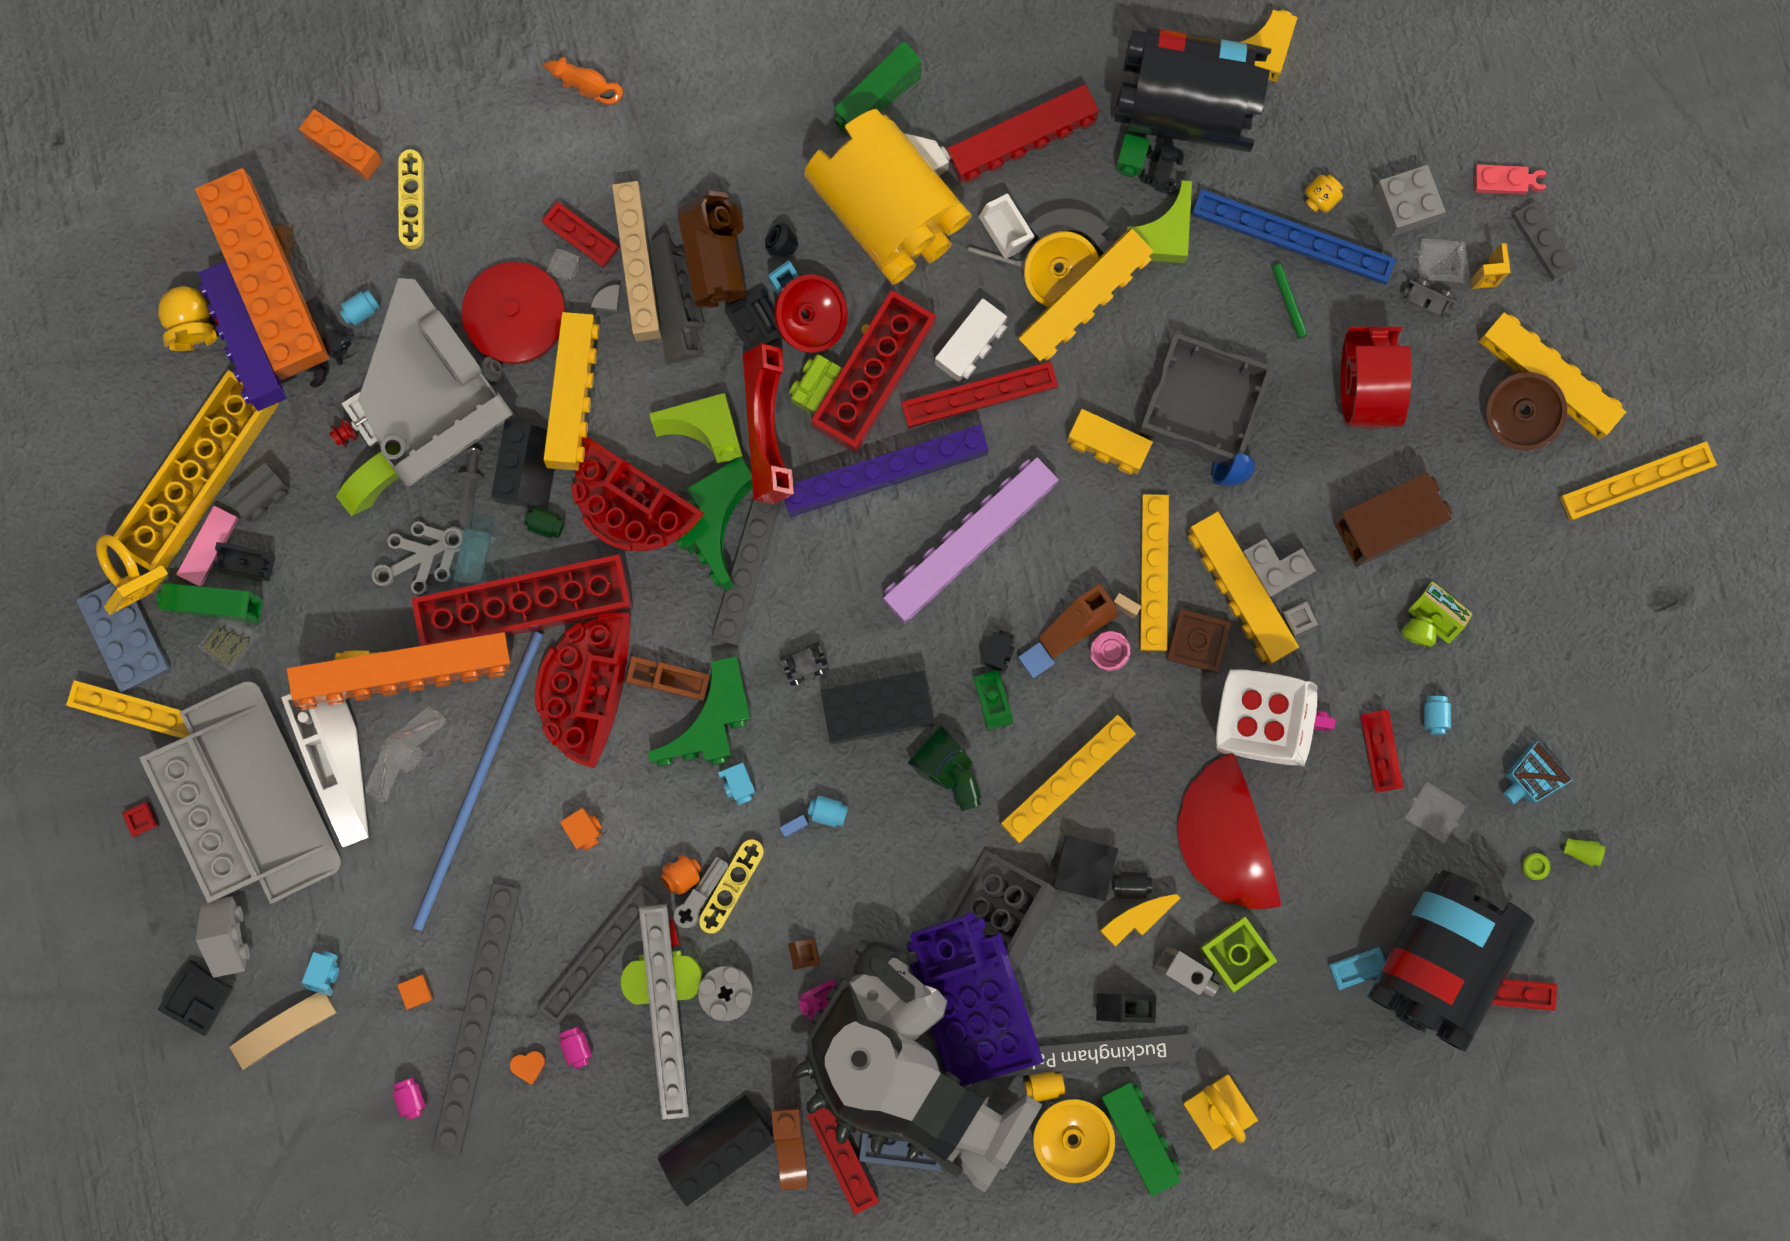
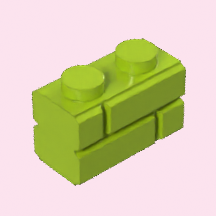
M818 354L814 360L810 358L803 368L805 375L801 382L796 380L790 389L789 394L792 395L791 403L814 416L843 368Z

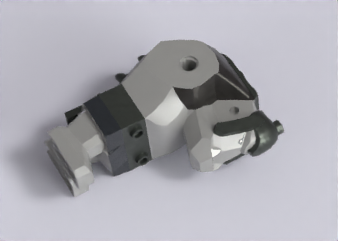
M862 939L854 952L859 955L852 969L854 976L849 981L843 979L838 988L836 986L832 987L825 999L829 1001V1004L824 1011L819 1009L811 1021L815 1026L807 1042L808 1056L792 1073L795 1079L810 1076V1079H815L818 1088L815 1090L816 1094L810 1099L807 1110L810 1114H814L825 1107L826 1110L832 1113L836 1118L835 1122H837L836 1140L841 1145L846 1142L851 1131L855 1133L856 1130L868 1134V1138L871 1139V1151L875 1156L881 1153L884 1143L888 1144L889 1139L908 1141L907 1159L909 1161H913L919 1155L925 1154L955 1177H958L963 1172L968 1176L972 1185L986 1192L1000 1169L1004 1170L1042 1104L1023 1094L1007 1110L999 1115L986 1106L989 1096L969 1091L960 1086L961 1080L948 1071L941 1074L932 1053L915 1040L944 1017L947 1000L938 990L924 986L908 971L909 966L905 964L907 956L899 949L885 942H867Z

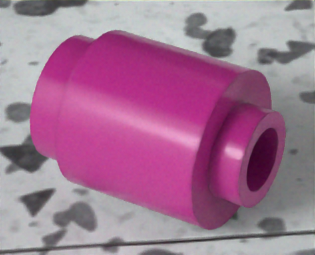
M580 1027L559 1034L561 1039L559 1044L567 1066L573 1065L574 1069H578L590 1064L588 1059L592 1058L593 1055L585 1033L581 1032Z
M414 1078L392 1085L394 1089L392 1094L400 1117L406 1116L407 1120L423 1115L422 1109L426 1108L419 1084H415Z

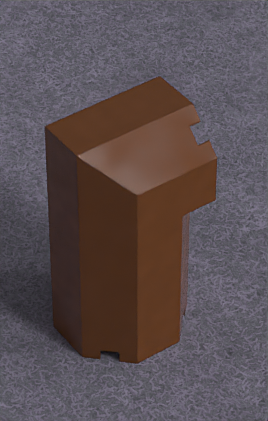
M708 191L677 209L696 307L714 308L719 307L718 302L725 301L726 305H730L746 298L736 246L738 238L736 236L744 229L742 215L736 203L732 205L727 200L730 197L726 192Z

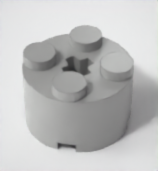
M732 966L718 967L708 972L702 979L698 991L699 1002L706 1014L715 1020L731 1021L744 1015L750 1008L754 999V986L750 977L741 969ZM723 986L726 989L732 988L733 993L730 995V1001L727 998L720 997V993L723 992Z

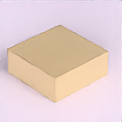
M1120 593L1114 600L1116 609L1133 619L1142 607Z

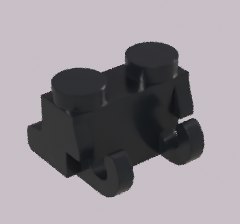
M1172 144L1160 146L1158 151L1160 155L1154 154V150H1148L1146 157L1157 161L1158 164L1153 179L1147 178L1148 175L1143 173L1140 176V181L1155 187V191L1174 195L1177 183L1171 182L1170 186L1168 185L1173 164L1176 160L1177 165H1182L1185 155L1178 153V148Z
M819 642L813 643L809 648L792 655L788 654L779 657L791 686L805 681L804 676L811 673L819 676L829 671Z

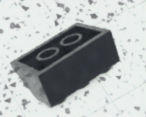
M505 420L491 494L496 503L528 508L539 507L548 510L555 469L547 468L544 462L547 429L531 424Z

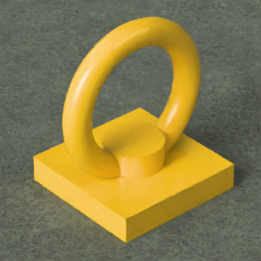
M103 535L96 543V553L100 566L111 583L117 587L104 606L109 616L154 593L168 575L163 565L141 576L129 550L114 536ZM107 546H110L124 563L128 576L122 579L114 569L108 556Z
M1229 1074L1207 1085L1203 1090L1182 1103L1212 1150H1215L1231 1138L1237 1143H1243L1246 1139L1243 1130L1258 1121Z

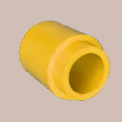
M1052 1071L1028 1075V1081H1024L1025 1094L1037 1102L1058 1099L1059 1095H1065L1064 1081L1061 1073L1055 1074Z

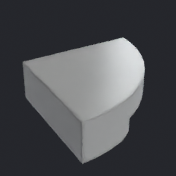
M611 285L600 290L592 301V310L618 312L620 285Z

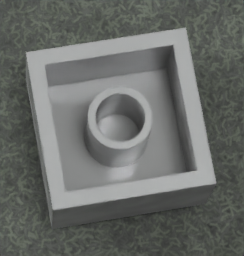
M1428 165L1379 180L1373 190L1390 237L1439 222L1446 212Z

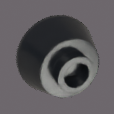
M780 223L771 229L765 242L768 254L787 257L796 251L798 247L797 235L788 224Z

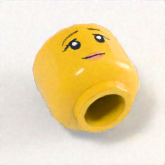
M1330 174L1327 176L1319 175L1305 189V195L1308 198L1305 203L1315 213L1318 210L1328 213L1343 198L1341 192L1343 186Z

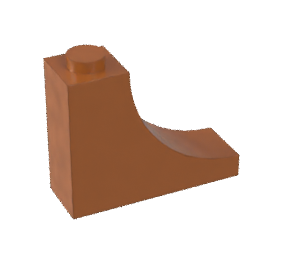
M802 1105L774 1107L771 1112L773 1138L777 1150L781 1190L808 1188Z

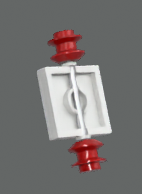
M360 392L342 403L352 419L351 424L349 421L341 419V426L338 428L331 425L333 431L329 434L338 446L343 444L344 447H347L346 441L350 438L357 441L356 431H360L371 448L378 444L377 438L358 401Z

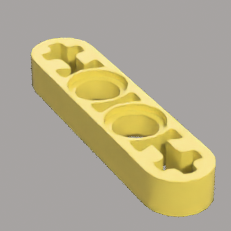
M409 149L402 152L398 160L399 239L406 248L414 250L418 249L424 242V162L417 151ZM411 157L417 162L412 165V171L415 175L410 174V168L405 163L409 162ZM415 181L418 183V189L414 193H407L404 189L406 183ZM409 206H416L418 208V214L413 218L405 216V210ZM408 224L413 225V232L417 235V237L413 238V242H409L405 238L410 236Z
M747 840L740 846L700 916L699 925L704 932L710 934L717 933L727 921L763 858L764 848L758 841ZM755 844L757 845L756 851L759 852V855L750 858L748 863L753 864L750 870L745 864L738 863L737 861L739 857L745 860L748 854L745 848L747 846L752 847ZM736 867H741L746 872V878L740 883L734 882L731 878V872ZM723 890L729 891L733 896V900L728 906H722L718 902V894ZM714 903L718 909L726 910L724 916L719 913L716 917V921L719 923L718 926H712L708 929L705 917L713 916L715 910L710 908Z

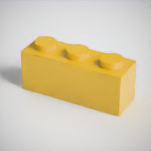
M1081 409L1067 440L1071 444L1070 447L1081 453L1085 451L1095 455L1094 458L1105 464L1111 462L1118 466V470L1128 475H1132V473L1138 474L1153 441L1084 409Z

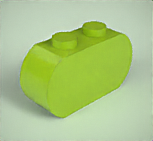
M674 951L672 956L677 1000L692 999L698 994L699 985L704 978L702 968L691 956H682L681 951ZM639 955V961L630 962L621 976L622 992L635 1005L649 1004L644 955Z

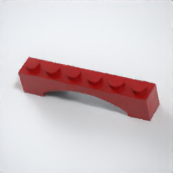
M761 343L743 354L753 499L764 503L776 504L794 495L792 470L787 469L782 461L775 432V400L780 375L784 373L782 348Z

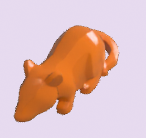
M564 57L558 61L551 60L542 64L555 78H561L565 88L575 87L579 90L581 96L594 98L595 101L599 100L605 105H614L622 98L623 89L621 85L615 82L607 83L606 79L599 72L591 68H581L567 64ZM608 91L615 92V95L610 99L600 97L601 94Z

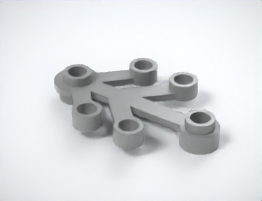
M414 522L411 526V533L415 537L423 538L427 536L439 541L431 546L404 539L399 534H391L387 540L390 548L393 550L403 549L416 554L391 567L386 565L375 567L372 571L373 582L380 587H388L393 583L396 576L421 564L416 580L411 584V590L418 596L425 595L428 591V584L426 582L434 558L443 551L441 565L435 570L434 577L440 583L449 582L452 577L450 568L455 553L462 551L467 544V535L461 528L449 527L445 531L428 527L423 522ZM420 525L423 526V532L421 534H416V527ZM458 536V543L452 545L450 543L451 537ZM394 538L400 539V544L398 546L392 545V540ZM446 571L447 577L443 580L439 579V573ZM382 573H388L389 577L386 581H381L380 576ZM423 583V590L417 592L415 590L416 585Z

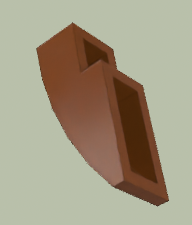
M632 656L624 683L704 701L710 675Z

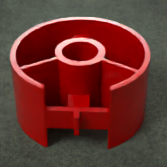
M1403 327L1347 328L1342 346L1340 366L1341 410L1346 427L1377 430L1389 427H1402L1408 414L1411 393L1410 346H1398V336Z

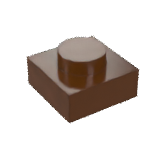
M815 938L788 943L793 970L820 964Z

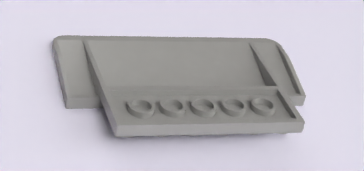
M243 682L180 711L190 735L139 757L208 904L259 880L271 905L335 874L339 870L341 865L340 856L266 700L255 683Z

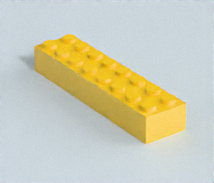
M227 370L114 534V537L121 541L129 550L134 561L149 571L163 565L165 570L168 568L279 406V403L257 411L252 403L248 405L241 393V390L244 389L242 382L239 383L234 373L230 370Z

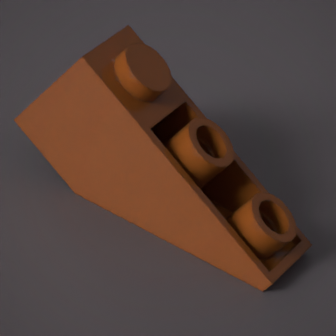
M1101 584L1077 598L1039 637V640L1050 656L1055 658L1118 617L1115 604Z

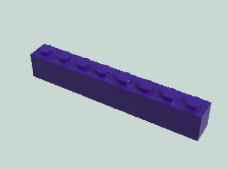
M980 424L793 483L794 495L784 499L791 518L988 455L989 448Z

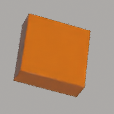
M420 975L397 985L406 1010L433 1000L425 975Z

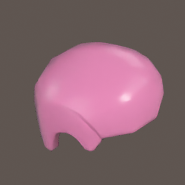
M1108 631L1101 633L1091 643V660L1100 669L1106 671L1119 670L1129 660V641L1118 632Z

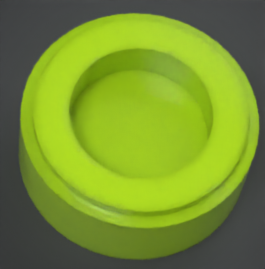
M1533 853L1523 859L1521 869L1528 879L1541 880L1549 874L1550 863L1544 855Z

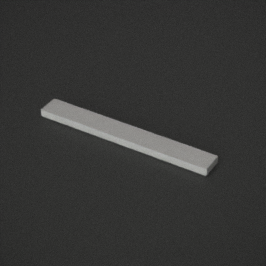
M667 904L640 906L639 913L662 1120L689 1117V1105Z

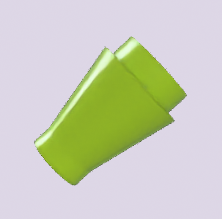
M1567 838L1563 853L1590 867H1593V865L1600 867L1606 846L1600 845V842Z

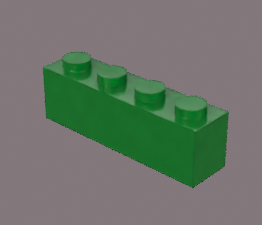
M1127 1081L1099 1095L1149 1195L1153 1197L1180 1183L1178 1175L1182 1172L1174 1158L1169 1159L1165 1151L1169 1149V1146L1162 1133L1157 1135L1153 1125L1157 1124L1150 1109L1144 1110L1140 1102L1144 1097L1138 1085L1132 1086L1131 1082Z

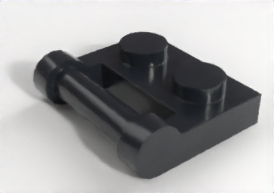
M760 289L724 309L747 351L761 343L770 345L777 340L783 339L776 326L775 310L768 300L769 295L765 289ZM759 303L775 331L768 334L752 305Z

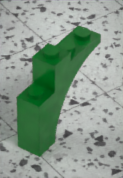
M742 457L737 458L687 488L691 495L687 499L688 502L704 514L687 534L676 540L681 550L686 547L690 555L694 552L696 553L702 565L708 563L712 570L708 575L717 587L721 584L725 592L734 587L724 560L723 548L726 528L739 502L753 489L752 473Z
M737 656L711 662L712 678L710 691L699 717L679 738L661 748L648 751L649 760L652 764L657 763V767L673 764V759L683 757V761L698 759V754L703 753L704 761L706 763L711 762L712 766L727 763L726 758L732 757L726 726L730 725L731 729L745 727L746 722L751 721Z

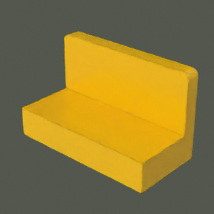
M1501 243L1489 256V264L1482 265L1470 279L1472 289L1498 287L1510 274L1507 243Z

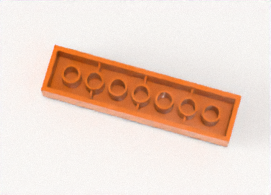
M244 168L195 188L275 374L281 380H284L329 360L330 357L251 177Z
M505 632L291 667L287 668V674L294 706L300 707L301 710H310L317 708V704L328 702V706L343 704L344 699L355 697V701H364L371 699L372 694L382 693V696L386 697L397 695L398 690L409 688V692L425 690V685L435 684L439 688L452 685L451 681L462 679V683L478 681L479 676L488 675L489 679L505 676L504 672H509L510 660Z

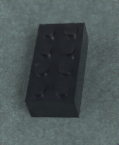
M925 670L820 690L831 745L934 726L935 724Z

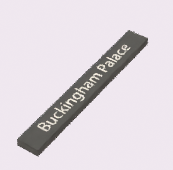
M1190 1033L1039 1046L1043 1063L993 1078L1033 1075L1052 1071L1056 1073L1193 1061Z

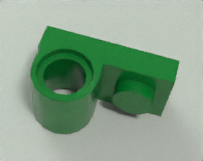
M996 670L973 676L987 731L1013 724L1012 712L999 671Z

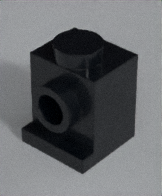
M999 630V633L993 632L981 664L1006 673L1008 665H1005L1004 661L1010 662L1015 650V647L1011 646L1014 635Z

